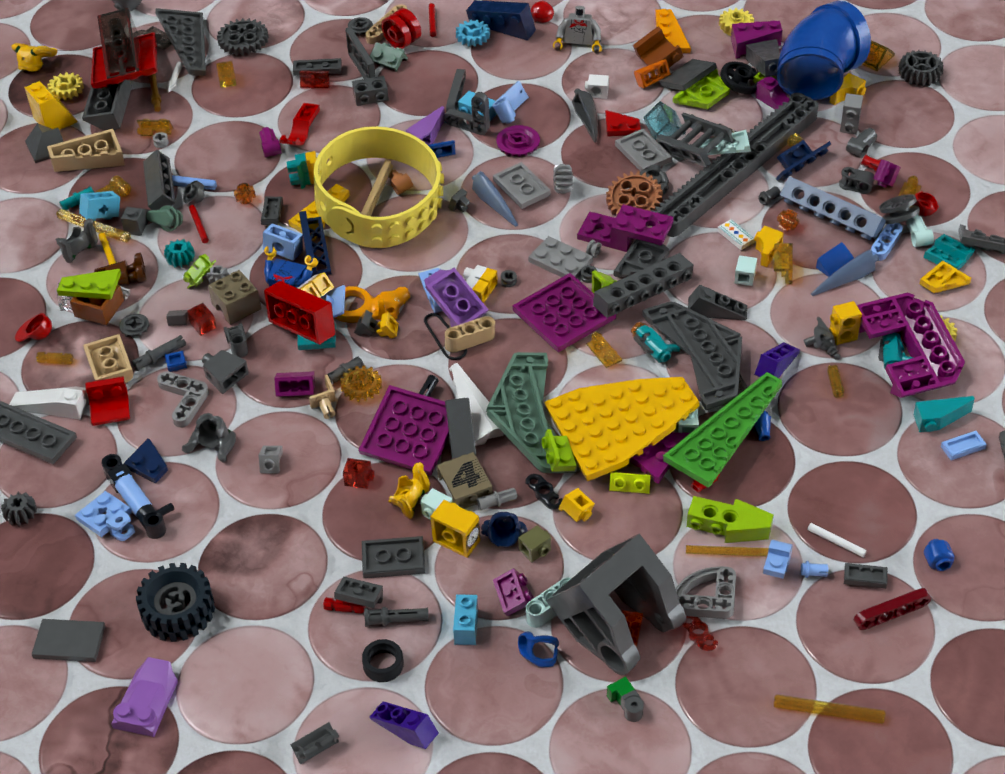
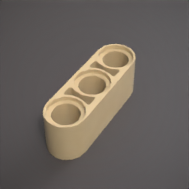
M485 316L448 328L445 331V349L454 353L493 340L495 336V320L492 317Z

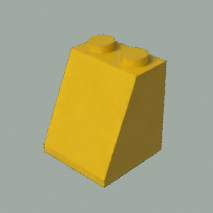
M40 81L25 87L33 118L38 124L51 129L59 128L61 130L77 123V119L65 105Z

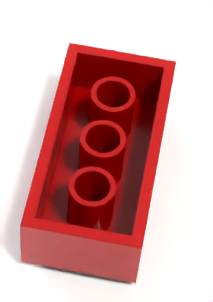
M282 281L264 290L269 322L319 345L336 335L331 302Z

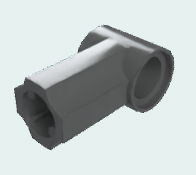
M868 128L856 138L852 137L847 143L846 151L863 158L869 146L877 140L875 130Z

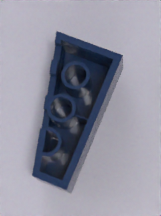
M474 0L466 10L469 22L471 19L472 21L478 20L479 23L484 21V24H488L490 30L528 41L536 31L529 3Z

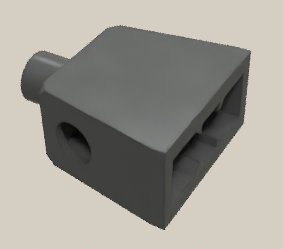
M224 350L219 351L214 356L207 353L202 358L206 378L222 394L249 374L246 360Z

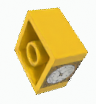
M443 500L430 516L433 542L468 558L480 542L479 516L472 511L459 507L456 503Z

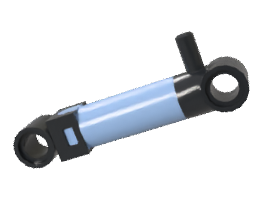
M117 454L106 455L102 459L101 464L105 477L110 481L113 489L122 496L145 528L149 538L158 539L164 536L166 526L163 516L175 509L173 504L169 503L156 510L133 479L129 468L125 463L122 464L120 456Z

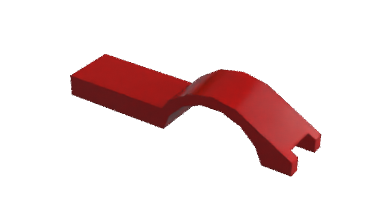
M303 103L293 118L289 138L287 139L286 135H282L279 139L280 143L303 145L307 139L309 127L320 111V105Z

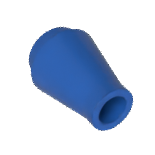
M767 411L762 413L754 425L760 441H767L771 438V416L768 415Z

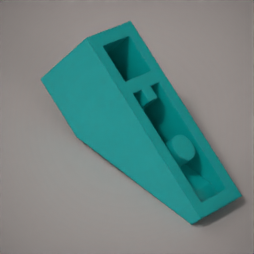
M974 396L916 402L913 416L919 432L940 430L972 412Z

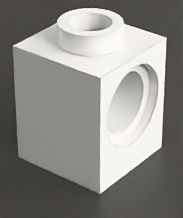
M589 74L588 81H585V91H588L593 98L607 99L609 76Z

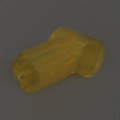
M114 176L108 185L96 192L113 191L120 197H126L131 192V186L122 177Z

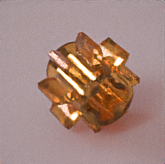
M241 183L237 186V190H233L236 202L240 201L241 204H249L252 202V198L256 197L253 185L250 186L248 183Z
M790 209L787 211L783 210L777 217V222L780 223L778 227L787 232L789 229L791 231L794 230L799 224V219L796 218L798 213Z

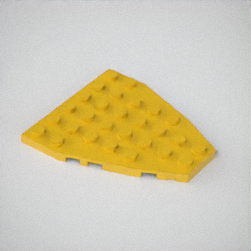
M683 377L636 379L578 388L544 402V405L561 436H567L574 459L588 482L625 467L629 464V459L634 455L640 456L643 454L645 447L648 445L654 446L672 433L680 420L684 421L691 412H694L699 407V400Z

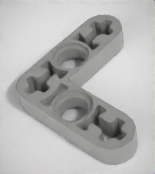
M162 372L157 377L160 389L184 396L172 413V419L175 426L185 427L192 421L208 397L207 384L176 373ZM183 383L188 384L185 388L178 387ZM189 402H195L193 406H186Z

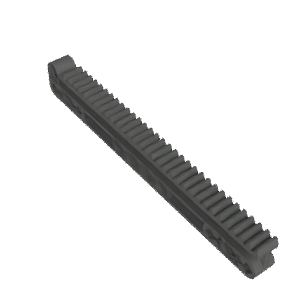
M801 93L791 94L788 103L783 102V105H779V108L771 112L770 115H767L766 119L763 118L762 122H758V126L755 125L754 129H750V133L747 132L751 152L721 154L720 157L717 156L716 160H712V164L710 163L708 167H704L703 171L700 170L699 174H695V178L691 177L690 181L686 182V185H682V189L678 188L677 192H673V196L669 195L668 199L664 200V203H660V207L656 206L655 211L651 210L652 212L674 217L673 224L667 235L670 237L680 235L816 121L818 102Z

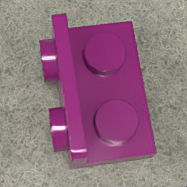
M514 568L493 579L503 612L507 616L526 607L527 603L534 599L530 590L527 589L528 580L523 573L520 574Z

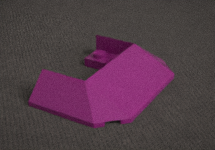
M908 292L857 305L862 313L859 333L866 332L869 339L898 332L910 356L914 357L888 364L885 368L893 384L890 393L901 398L955 384L965 364V360L933 302L925 300V302L914 298L915 295Z

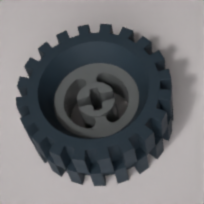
M169 563L170 568L165 569L162 565L158 567L159 572L155 573L152 570L148 573L149 579L143 578L141 581L142 587L138 586L137 589L138 596H136V602L144 627L147 631L150 630L152 636L156 637L159 634L160 640L163 641L170 637L171 642H177V637H182L184 641L188 639L187 635L191 633L194 637L198 635L199 628L204 630L207 627L206 621L211 622L213 618L212 613H215V602L209 580L201 569L197 572L196 566L193 565L188 569L186 563H180V567H176L175 563Z

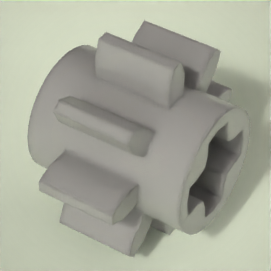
M216 265L210 268V273H206L209 284L228 276L229 273L227 268Z

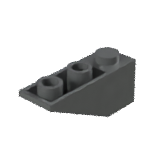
M700 284L688 297V308L707 318L747 319L746 304Z

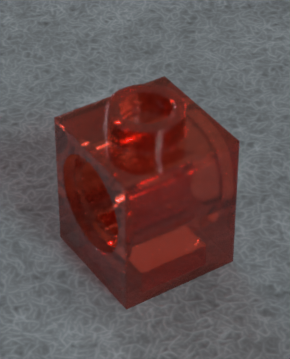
M204 303L187 310L189 322L200 336L217 328L214 315Z
M347 458L343 470L344 486L368 489L369 483L373 481L375 474L371 467V461Z

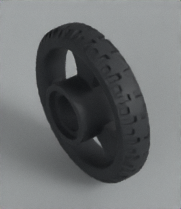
M736 61L728 62L722 67L720 76L728 88L741 94L757 92V82L753 86L747 85L749 79H754V76L758 74L753 67Z

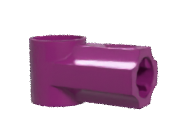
M269 127L262 128L259 135L264 157L282 154L279 140L276 139L273 129Z

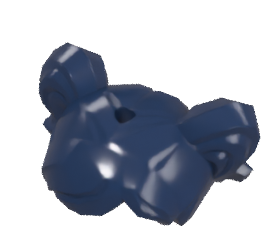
M497 512L492 515L490 520L484 521L481 526V534L489 537L490 541L498 547L514 545L518 541V537L528 531L526 525L522 521H518V517L514 513Z

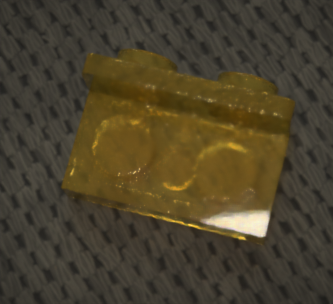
M793 243L774 244V271L781 272V277H785V284H792Z

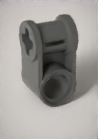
M852 167L842 169V179L839 181V186L842 189L861 194L871 192L874 183V174L872 172Z
M242 323L230 328L223 327L232 354L238 357L246 356L248 354V345Z

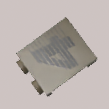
M474 452L437 465L438 479L444 480L452 495L453 503H456L459 507L465 509L477 504V498L493 494L492 484Z

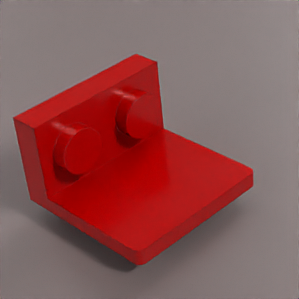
M124 376L85 383L90 401L92 426L130 419L128 390Z

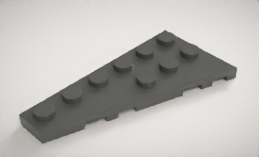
M156 8L155 14L188 74L205 76L203 13Z

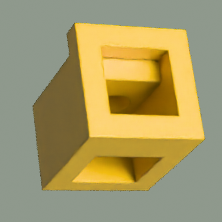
M577 488L564 496L558 509L567 512L576 522L581 519L587 521L592 515L591 511L595 503Z

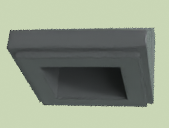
M188 310L169 311L166 316L168 326L187 325Z

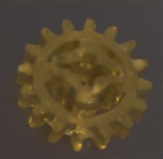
M365 365L361 369L358 366H355V370L349 368V373H343V378L340 379L341 391L344 392V396H349L350 400L356 398L357 402L360 399H364L366 402L367 397L373 399L374 394H379V389H382L381 375L378 374L377 370L373 371V367L366 369Z

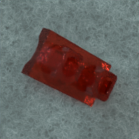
M329 71L299 72L300 88L330 87Z

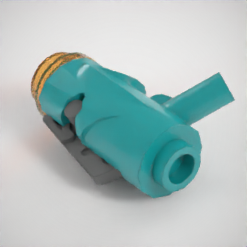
M638 322L631 329L632 337L646 353H650L659 363L668 361L671 358L672 352H680V347L676 344H666L645 323Z
M900 332L884 335L880 340L878 358L879 361L884 362V369L888 364L914 358L906 356L902 352L904 351Z

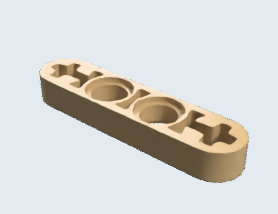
M399 4L385 14L366 32L367 43L376 44V42H380L384 38L382 29H379L382 28V21L399 9H407V7Z

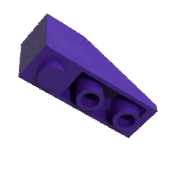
M383 701L370 715V719L410 745L426 749L439 734L428 714Z

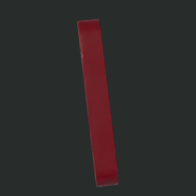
M920 588L865 609L856 614L853 621L859 630H866L923 608L930 603L932 597L925 588Z

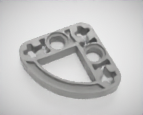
M710 567L696 571L684 578L676 587V592L680 604H683L682 607L686 616L730 618L734 613L736 572L731 567ZM724 576H728V582H724ZM716 580L715 597L686 595L697 585ZM728 590L731 593L728 595H723L720 593V591ZM706 604L708 608L701 609L698 605Z

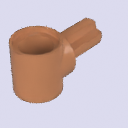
M391 170L389 178L397 195L413 187V183L407 173L402 174L396 170Z

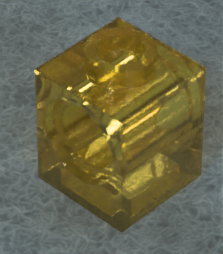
M232 61L216 63L220 87L236 86Z

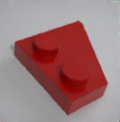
M605 110L607 136H627L641 130L640 119Z

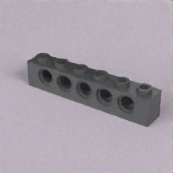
M678 253L595 291L593 306L608 318L692 278L694 265L681 253Z

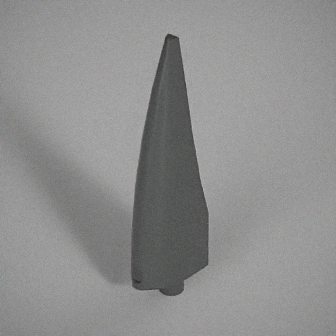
M577 88L574 90L575 96L572 104L576 114L595 143L598 137V118L595 103L590 93Z

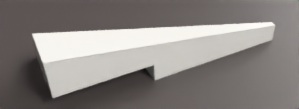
M453 364L449 370L453 374L454 379L452 382L453 386H456V398H469L475 446L485 444L487 439L503 436L504 433L487 416L486 409L489 401L459 364Z

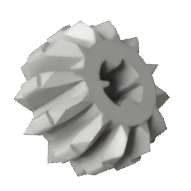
M555 165L553 170V186L556 193L564 194L572 191L573 172L570 165Z

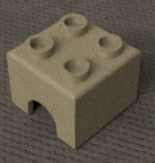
M240 270L232 272L230 275L208 285L212 305L217 310H219L220 306L225 320L230 325L262 309L258 290Z

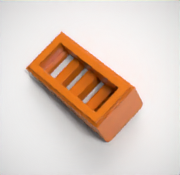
M666 59L634 71L637 85L642 88H646L671 75Z

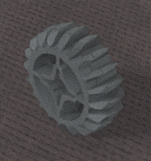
M926 50L907 52L900 59L898 66L901 78L905 82L909 81L910 84H916V86L935 84L936 81L940 80L944 70L941 58L937 57V54L926 52Z

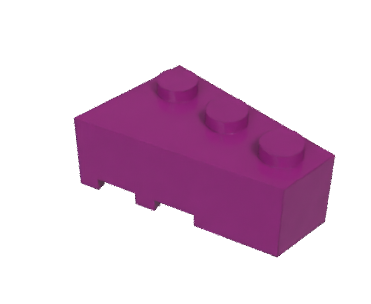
M780 21L732 24L731 42L735 59L740 58V55L746 54V44L777 39L778 46H781L783 30Z

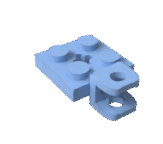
M104 491L75 514L77 521L100 537L110 532L111 536L117 540L125 541L135 533L133 525L129 523L131 521L129 517L132 513L131 508L107 491Z

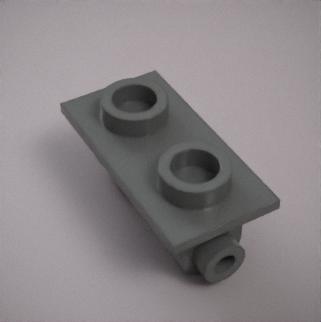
M330 722L290 745L299 763L302 764L338 743L339 735L335 729L333 730Z

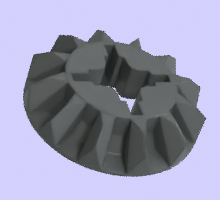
M364 17L354 18L348 23V27H351L354 33L359 35H366V32L373 26L372 21Z
M130 314L124 317L119 324L121 333L125 334L126 337L131 335L133 338L136 335L141 336L142 332H147L149 327L148 318L142 314Z

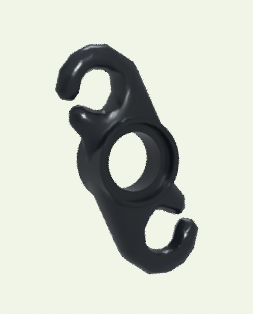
M530 474L526 478L525 483L534 490L536 498L547 508L558 509L563 499H559V495L554 492L552 484L539 474ZM536 479L538 483L530 484V481ZM548 489L550 492L548 494H541L539 490ZM552 499H559L557 504H553L550 501Z

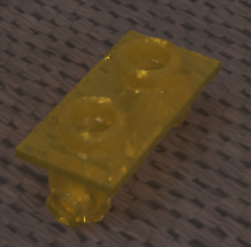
M137 120L140 127L137 128L138 135L153 136V131H156L155 134L164 132L167 136L172 133L171 129H173L170 120Z
M916 176L909 177L908 181L904 182L898 196L906 194L915 195L922 187L918 185V178Z
M592 333V341L586 343V345L606 368L622 361L621 357L603 338L601 333Z

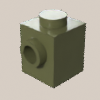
M538 525L518 537L519 550L531 563L547 555L551 550L550 534L546 530L543 531Z

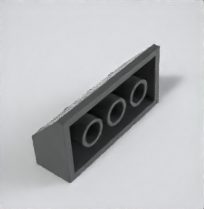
M124 80L121 83L108 84L98 89H94L91 86L82 116L83 121L104 131L120 129L132 88L130 81Z

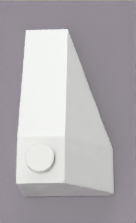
M75 386L16 392L9 405L27 412L81 420L89 403L86 388Z

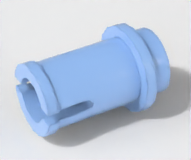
M809 561L801 563V575L805 576V578L809 576H828V573H826L828 572V564L809 563Z

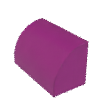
M315 371L277 373L274 377L276 396L314 395Z

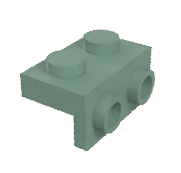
M376 42L370 54V58L374 63L395 71L398 70L402 60L407 61L408 59L403 49L398 47L394 49L384 42L382 44Z

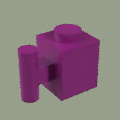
M881 159L873 179L878 181L877 185L887 188L889 185L893 187L901 167Z

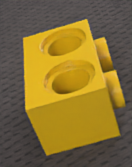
M854 301L833 306L832 315H830V328L828 329L834 335L836 345L858 340L862 313Z

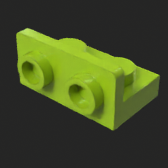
M547 429L545 436L542 437L541 444L542 448L546 451V461L550 464L552 472L575 471L577 465L567 436H553L551 429Z

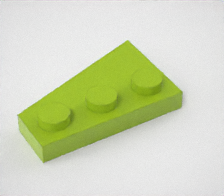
M113 269L62 277L57 288L58 296L111 300L120 279L121 270Z

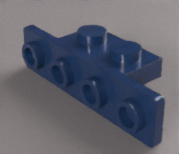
M802 140L784 151L777 159L785 170L775 179L777 181L782 178L786 180L793 174V171L798 172L805 167L804 164L814 162L818 155L822 157L829 151L827 148L831 145V142L829 141L815 151H812L807 143Z

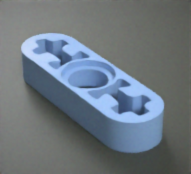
M900 223L887 224L872 245L871 252L873 255H878L879 261L886 259L901 237L903 227ZM887 239V240H890L891 242H890V243H885V242H883L882 240Z

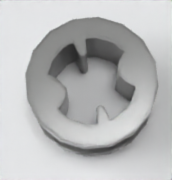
M158 132L153 135L155 147L164 148L168 146L169 140L166 133Z
M591 240L586 248V253L592 254L596 258L601 251L602 244Z

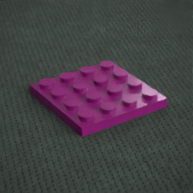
M571 273L512 305L513 311L558 353L616 319V314L606 318L593 306L594 293Z
M389 385L359 447V453L411 470L414 464L420 462L424 465L425 473L431 476L449 438L445 401Z

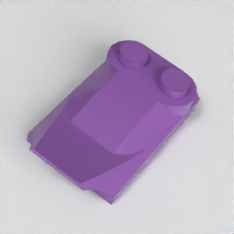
M455 267L451 270L440 269L424 279L425 288L450 319L451 327L481 318L489 310Z
M151 657L145 660L136 671L121 704L117 705L113 711L114 719L111 724L114 729L151 737L155 736L178 683L172 670L171 662Z

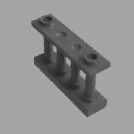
M684 112L681 115L685 123L671 136L660 134L656 137L657 142L669 154L704 167L711 163L708 153L722 140L734 142L731 135L732 132L727 126H722ZM689 128L693 129L682 140H677ZM698 133H704L693 144H688ZM711 136L715 137L706 147L699 148Z

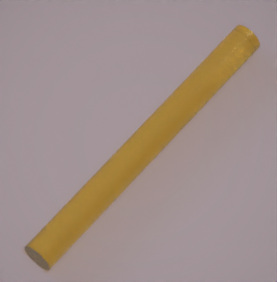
M686 545V554L767 556L769 548Z

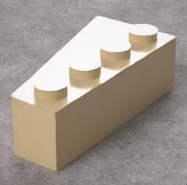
M113 129L47 146L55 172L125 166L122 150Z

